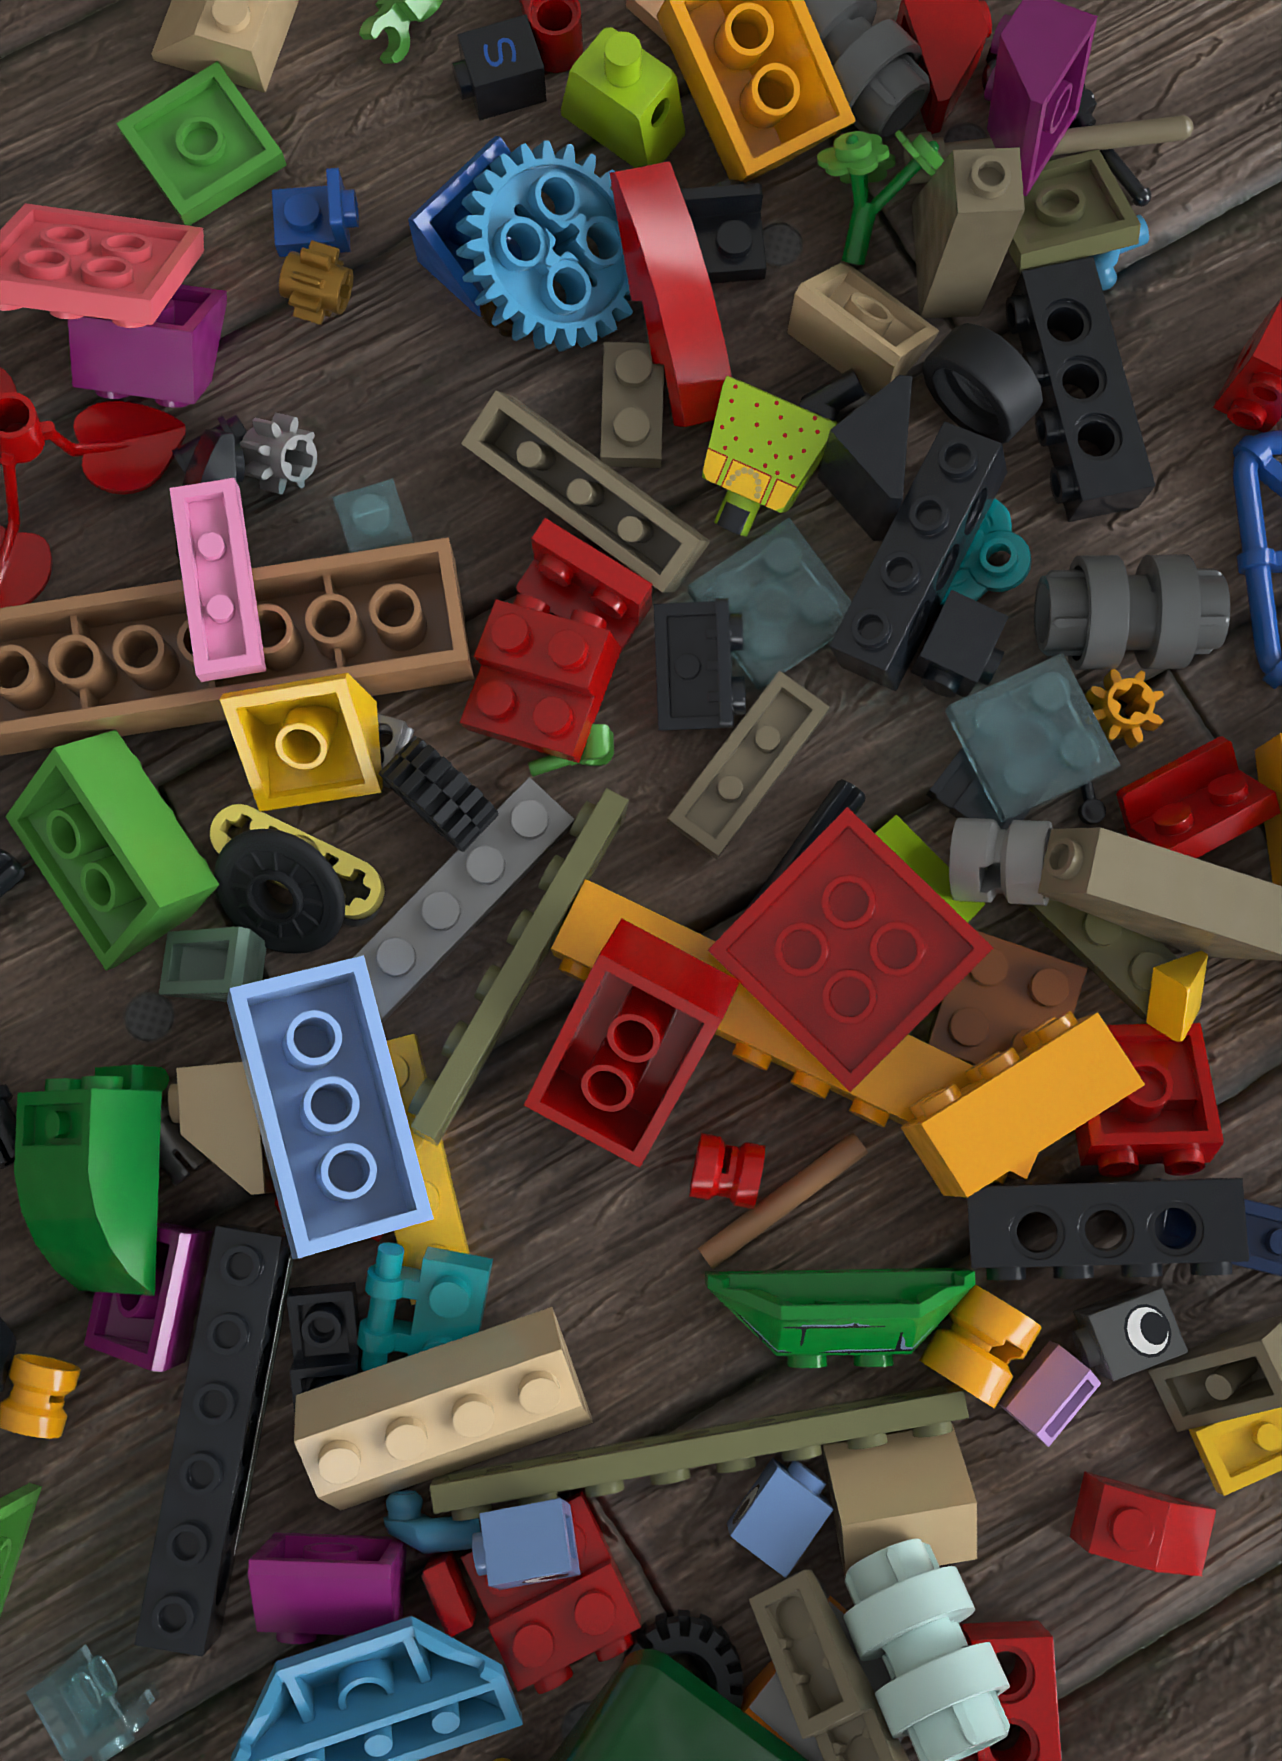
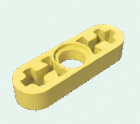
M235 804L222 809L213 819L210 827V839L213 847L219 854L223 847L231 840L227 835L228 829L232 825L242 828L247 820H251L250 830L274 829L290 833L311 844L328 862L331 858L338 860L333 869L339 877L348 881H354L359 873L365 875L363 884L370 890V894L366 900L354 898L350 906L345 905V918L353 920L364 919L374 914L381 906L385 894L384 883L380 875L369 863L270 815L259 812V810L248 805ZM268 880V881H270V882H272V883H275V884H277V885H279V886H281V887L287 889L283 884H281V883H279V882H277V881Z

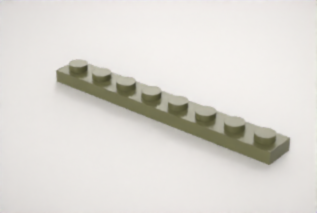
M953 1383L451 1472L435 1477L430 1485L433 1513L451 1511L453 1521H464L480 1518L479 1513L492 1511V1503L518 1499V1506L558 1499L557 1492L584 1487L586 1497L604 1496L624 1490L623 1480L650 1475L652 1485L671 1484L689 1479L691 1477L689 1468L716 1464L718 1473L738 1472L755 1467V1456L781 1452L783 1461L805 1460L821 1455V1444L847 1440L848 1449L871 1448L886 1444L888 1442L886 1433L911 1428L913 1436L918 1438L943 1435L953 1431L951 1421L969 1418L964 1390Z

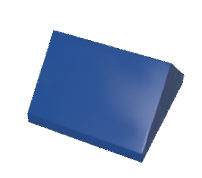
M494 136L408 218L417 261L479 317H482L480 306H477L474 301L482 292L483 286L481 282L470 283L463 281L462 277L475 266L472 259H465L456 255L458 248L471 241V237L456 229V223L467 215H473L461 204L463 198L473 190L478 191L473 180L484 170L488 169L491 171L489 164L503 153L510 157L511 152L500 136ZM514 207V213L518 216L517 208ZM506 236L508 250L514 257L522 260L519 245L515 240Z

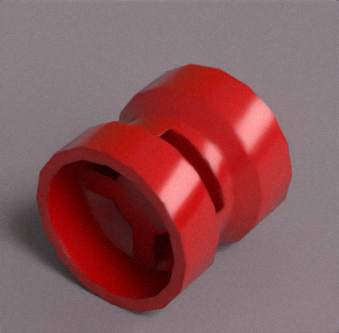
M701 1133L692 1172L689 1196L710 1200L717 1195L729 1198L734 1206L754 1209L763 1172L766 1146L745 1142L737 1147L725 1144L720 1136ZM722 1167H723V1168H726V1172H725V1173H721V1172H722Z

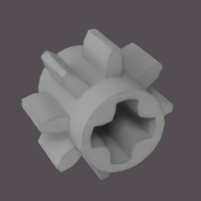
M276 412L272 421L255 417L252 420L253 427L247 431L240 442L246 465L245 475L260 479V489L278 494H283L286 485L301 489L305 487L304 480L313 473L317 465V450L312 441L315 437L314 432L298 429L297 417Z

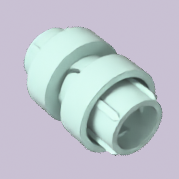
M910 1539L888 1546L851 1566L847 1571L844 1582L854 1607L844 1614L843 1619L860 1660L869 1661L882 1657L892 1681L877 1690L875 1697L892 1738L909 1736L919 1761H958L1004 1739L1008 1735L1010 1724L997 1696L1005 1692L1010 1685L991 1643L984 1642L969 1646L959 1623L968 1618L975 1611V1607L957 1567L947 1566L940 1568L930 1545L922 1542L921 1539Z

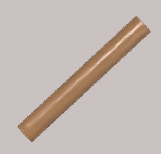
M852 1132L757 1203L754 1209H749L697 1249L712 1270L867 1155V1149Z

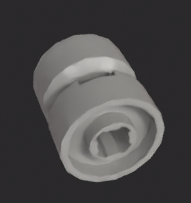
M957 818L952 832L949 861L952 899L955 901L991 903L997 894H1004L1010 904L1047 906L1049 897L1037 892L1051 829H1053L1052 823L1050 821L1013 820L1007 829H1001L994 819Z

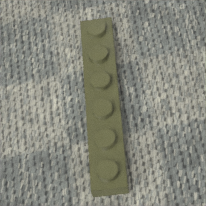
M606 788L597 805L587 801L581 808L570 830V835L577 838L566 858L557 854L553 857L538 888L546 892L534 913L524 909L508 935L506 942L514 946L512 952L502 968L492 964L481 980L474 995L475 999L482 1002L470 1024L460 1020L449 1035L441 1052V1055L449 1060L437 1081H434L427 1077L413 1097L408 1112L416 1116L411 1124L414 1134L438 1146L549 953L584 880L590 881L623 824L627 814L628 799Z

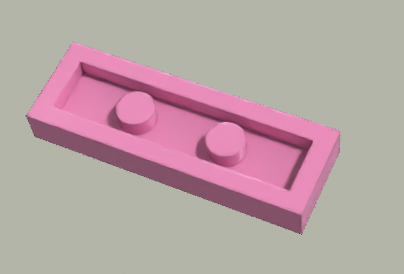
M235 478L169 488L196 676L201 682L266 672L239 485Z

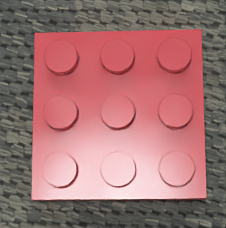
M25 203L0 230V310L11 311L24 307L46 310L52 316L60 319H78L84 316L111 319L115 325L125 328H138L147 324L153 325L203 254V228Z

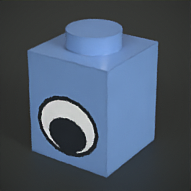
M772 1458L728 1520L727 1527L730 1536L786 1578L833 1511L827 1498L821 1494L826 1483L799 1461H792L789 1467L786 1468L776 1459Z
M562 1498L479 1513L482 1532L473 1533L472 1551L477 1574L479 1576L487 1575L489 1587L503 1590L581 1575L571 1505Z

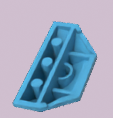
M409 1616L276 1661L231 1755V1761H418L523 1725V1720L502 1664L421 1620Z

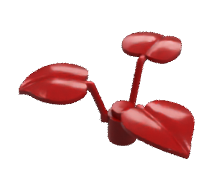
M0 367V463L4 474L8 513L7 528L5 529L0 525V608L29 604L34 601L45 589L52 572L53 559L47 541L37 534L19 532L20 511L15 469L17 463H27L34 460L42 452L45 440H50L70 456H83L82 469L84 475L95 487L112 494H134L152 486L165 473L174 458L172 449L179 448L186 437V427L183 422L162 410L142 404L124 401L101 402L87 407L76 416L73 428L78 444L73 443L56 431L52 421L40 422L31 400L17 393V388L11 376Z

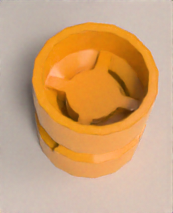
M974 1285L950 1311L949 1316L953 1322L950 1329L936 1330L919 1361L995 1409L1013 1378L1008 1364L1011 1360L1025 1358L1042 1327L1003 1300Z

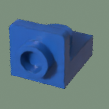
M339 168L326 169L327 186L272 190L274 239L279 257H286L291 251L300 253L302 247L309 249L311 240L339 248V253L351 252L349 228L359 227L358 202L355 189L345 190Z

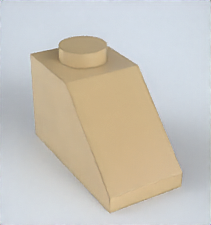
M243 1062L176 1068L177 1084L169 1086L168 1106L172 1122L180 1123V1135L251 1195L276 1193Z

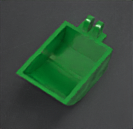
M143 1065L95 1067V1076H82L81 1079H45L44 1091L20 1092L17 1095L14 1176L21 1212L36 1246L58 1274L79 1291L155 1296L162 1092L169 1083L168 1073L162 1067Z

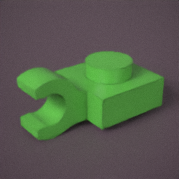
M378 0L375 4L379 9L378 12L363 22L359 35L363 40L376 39L381 31L385 30L388 35L389 44L380 56V60L384 64L398 63L409 51L410 22H422L428 19L438 10L443 0Z

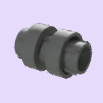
M804 0L856 120L854 124L841 132L845 134L853 131H863L868 134L881 136L882 143L890 140L895 136L894 134L898 129L902 131L912 121L929 96L931 89L930 77L918 66L922 55L921 47L893 19L883 20L872 26L877 11L875 0Z
M1187 554L1145 555L1140 561L1135 575H1127L1124 562L1118 555L1076 556L1069 570H1050L1046 576H1041L1036 589L1034 627L1038 648L1046 656H1068L1070 665L1074 670L1116 669L1122 662L1125 650H1134L1136 660L1143 669H1183L1190 664L1194 654H1209L1213 649H1219L1224 644L1229 628L1230 594L1225 577L1215 568H1196L1193 559Z

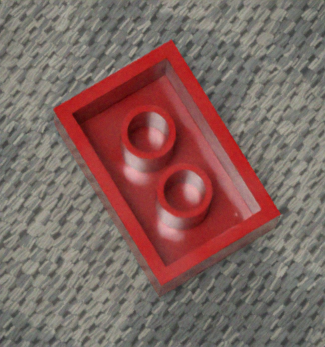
M621 918L599 953L524 1106L640 1168L723 1020L740 981Z

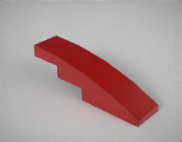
M667 161L611 172L610 179L631 301H642L653 364H664L674 426L688 427L715 420L723 383L726 376L732 377L710 279L690 214L671 163Z

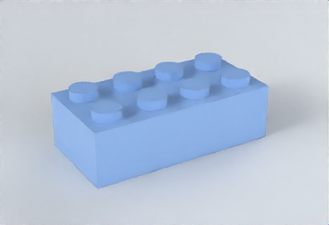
M364 955L229 988L227 1003L292 1259L302 1258L433 1220Z

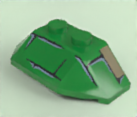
M963 1267L705 1271V1285L776 1356H787L788 1367H827V1355H853V1365L859 1367L893 1366V1354H912L974 1287L975 1271Z

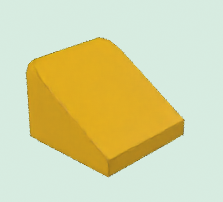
M1201 950L1153 967L1146 1023L1176 1042L1184 1040L1200 1010L1208 954Z

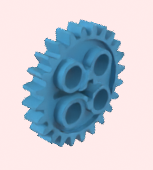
M546 140L535 147L533 152L525 143L512 151L510 157L503 153L489 164L491 171L486 169L473 180L478 191L473 190L461 202L473 215H467L456 223V229L471 237V241L458 248L456 255L465 259H472L475 266L462 277L463 281L470 283L481 282L484 289L474 301L475 304L480 306L492 301L497 306L491 322L494 326L509 318L514 321L512 329L513 340L518 341L533 331L535 349L540 350L550 345L553 339L559 352L575 346L576 342L583 348L597 341V335L602 338L617 330L615 321L619 322L633 313L627 302L631 301L614 196L613 191L610 189V173L615 171L612 169L601 177L594 174L596 156L594 154H590L578 164L575 163V152L572 144H567L556 155H554L550 141ZM541 192L547 194L553 201L555 214L547 210L543 204ZM514 207L517 208L518 216L514 213ZM506 236L517 242L521 249L522 260L514 257L508 250ZM587 236L592 238L597 244L599 258L593 255L588 248ZM553 280L561 284L565 290L566 304L561 302L555 295L552 287Z

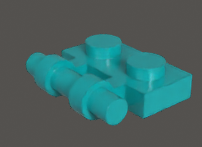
M391 1242L380 1244L378 1246L376 1264L370 1266L367 1272L365 1291L371 1297L368 1316L362 1319L359 1325L357 1345L362 1349L360 1368L363 1371H367L387 1364L388 1353L392 1351L408 1353V1357L480 1332L493 1259L428 1246L423 1257L422 1268L416 1269L402 1266L404 1258L403 1246ZM403 1297L416 1300L413 1322L394 1319L397 1299Z

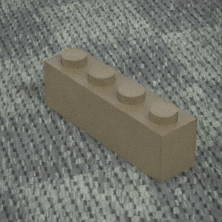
M496 390L461 442L463 446L632 571L652 583L662 593L676 592L711 542L513 396Z

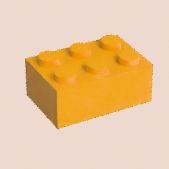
M1068 1011L1058 1018L1054 1016L1021 1036V1039L1027 1046L1024 1050L1017 1053L1011 1047L1002 1053L998 1051L965 1072L971 1081L970 1084L960 1090L955 1083L945 1089L941 1087L909 1107L915 1118L900 1128L943 1196L968 1198L1145 1085L1098 1012L1076 1019L1073 1013Z

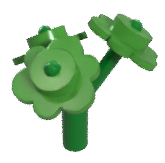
M898 129L894 135L912 155L913 159L871 202H869L868 182L883 180L887 176V170L893 168L896 164L895 156L889 153L887 145H883L881 136L868 134L863 131L848 132L835 139L834 147L826 148L818 153V165L825 168L826 173L831 176H840L841 182L851 183L854 205L841 261L865 265L876 214L921 168L932 177L945 161L938 152L939 144L936 141L929 142L921 133L911 141Z

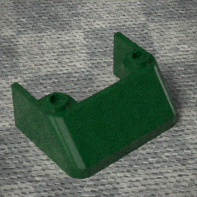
M653 1649L634 1651L622 1661L549 1759V1761H809L663 1652Z

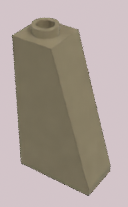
M1020 147L953 150L914 199L912 219L919 316L923 319L980 315L1025 211Z
M1101 827L1051 829L1037 893L1189 954L1201 950L1211 958L1282 961V886Z

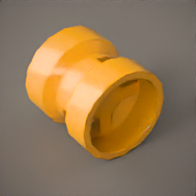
M33 1354L14 1355L8 1374L14 1386L9 1397L0 1402V1428L37 1438L52 1439L61 1437L67 1420V1414L63 1409L64 1397L76 1389L81 1369L74 1364L51 1357Z

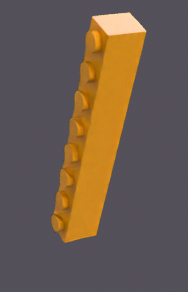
M587 879L584 880L551 947L553 956L562 960L558 970L585 983L599 953L622 918L735 978L707 951L716 941ZM739 983L723 1020L715 1032L716 1035L736 1044L732 1055L766 1071L771 1062L794 1072L790 1081L793 1085L823 1099H826L829 1090L853 1101L849 1109L851 1113L883 1128L888 1119L901 1125L914 1119L915 1117L909 1107L941 1087L945 1089L954 1083L960 1090L971 1083L965 1072L973 1067V1065L908 1034L849 1092L741 983ZM1038 1153L993 1182L1003 1185L1007 1176L1012 1179H1027Z

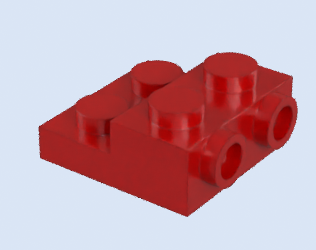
M517 594L513 604L496 599L473 656L481 664L459 723L468 731L579 763L592 724L595 722L622 650L621 646L610 630L606 629L608 623L593 613L575 609L572 611L570 618L566 619L550 614L551 607L532 596Z
M1193 1023L1184 1040L1180 1042L1172 1040L1149 1024L1107 1025L1145 1085L1075 1129L1080 1166L1098 1165L1099 1173L1106 1177L1131 1175L1139 1170V1164H1164L1165 1173L1174 1176L1190 1175L1202 1171L1205 1168V1163H1210L1217 1154L1224 1140L1201 1023Z
M582 1491L565 1499L571 1505L581 1575L499 1590L488 1586L487 1575L479 1576L477 1574L472 1549L463 1552L461 1556L462 1562L490 1620L489 1631L518 1692L532 1684L537 1694H543L559 1687L574 1674L570 1664L593 1652L599 1662H604L620 1655L634 1644L631 1632L641 1628V1614Z

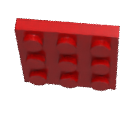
M847 807L707 951L739 980L851 1092L994 948Z

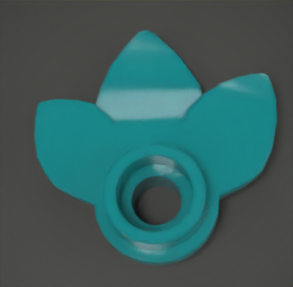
M994 498L940 604L941 607L951 590L977 601L987 591L1004 592L1020 585L1028 576L1032 563L1029 546L1021 536L1012 532L1010 512L999 500ZM1004 551L1011 555L1010 560L1003 566L995 567L988 563L990 556L995 552Z

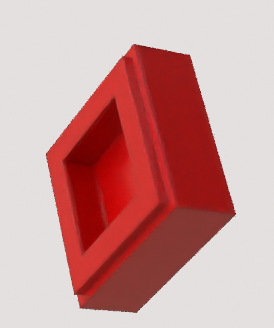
M453 1551L441 1552L430 1557L421 1577L445 1634H449L452 1637L473 1626L477 1609Z

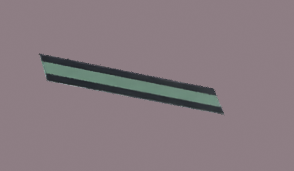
M290 1255L234 1555L244 1529L294 1263L292 1255Z

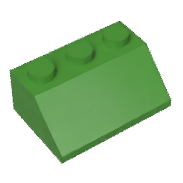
M117 730L54 747L5 816L106 971L117 967L192 917L220 885L210 871L206 860L198 853L176 820L173 811L161 798L143 771L139 760L131 753Z

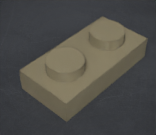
M604 342L600 460L609 467L661 468L664 364H653L649 343Z

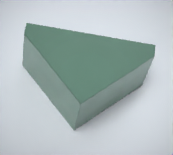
M243 927L168 932L159 995L227 1002L229 988L262 980L267 949L265 947V940L251 929Z

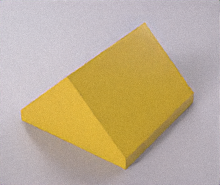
M349 673L222 693L219 700L259 812L381 793L383 779L379 775L382 766L377 701Z

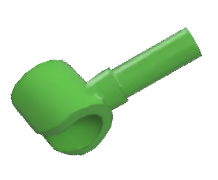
M592 724L579 763L586 766L606 765L614 755V734L610 731L609 726L605 724ZM549 755L528 762L531 775L534 777L579 763Z

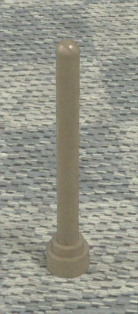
M1179 115L1068 128L1052 156L1088 152L1096 149L1106 150L1183 141L1192 134L1193 122L1189 117ZM921 132L929 142L936 141L939 144L938 152L944 160L953 150L995 148L991 137L944 143L943 137L932 138L931 132ZM920 133L905 135L909 140L913 141ZM903 146L905 167L913 157ZM921 168L907 184L928 183L931 176Z

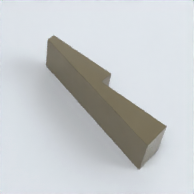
M803 1570L750 1598L751 1607L802 1739L815 1737L824 1761H910L899 1739L892 1738L875 1697V1692L813 1571Z

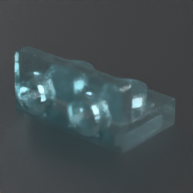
M85 1644L62 1659L33 1685L26 1694L64 1761H83L90 1755L94 1761H106L128 1746L135 1739L133 1733L149 1722L150 1719L146 1714V1710L159 1696L160 1692L154 1682H151L119 1703L114 1695L118 1691V1685L110 1666L99 1655L93 1658Z

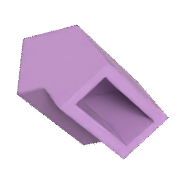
M1049 1341L998 1404L1025 1429L1049 1447L1101 1385V1382L1088 1367L1063 1347Z

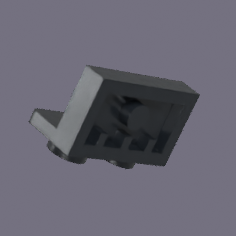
M725 180L709 187L684 188L679 185L694 226L710 283L765 279L767 267L761 220L762 184H745L740 180Z

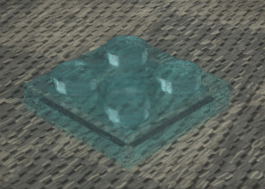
M787 518L688 585V594L694 602L715 601V598H729L730 613L742 612L744 651H732V654L758 690L770 683L779 670L783 673L833 640L852 603L790 518Z
M1063 653L954 702L945 710L1001 823L1113 772L1121 766Z

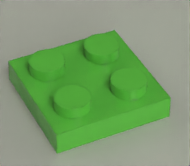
M218 61L116 123L124 140L183 224L191 226L287 165L283 152Z

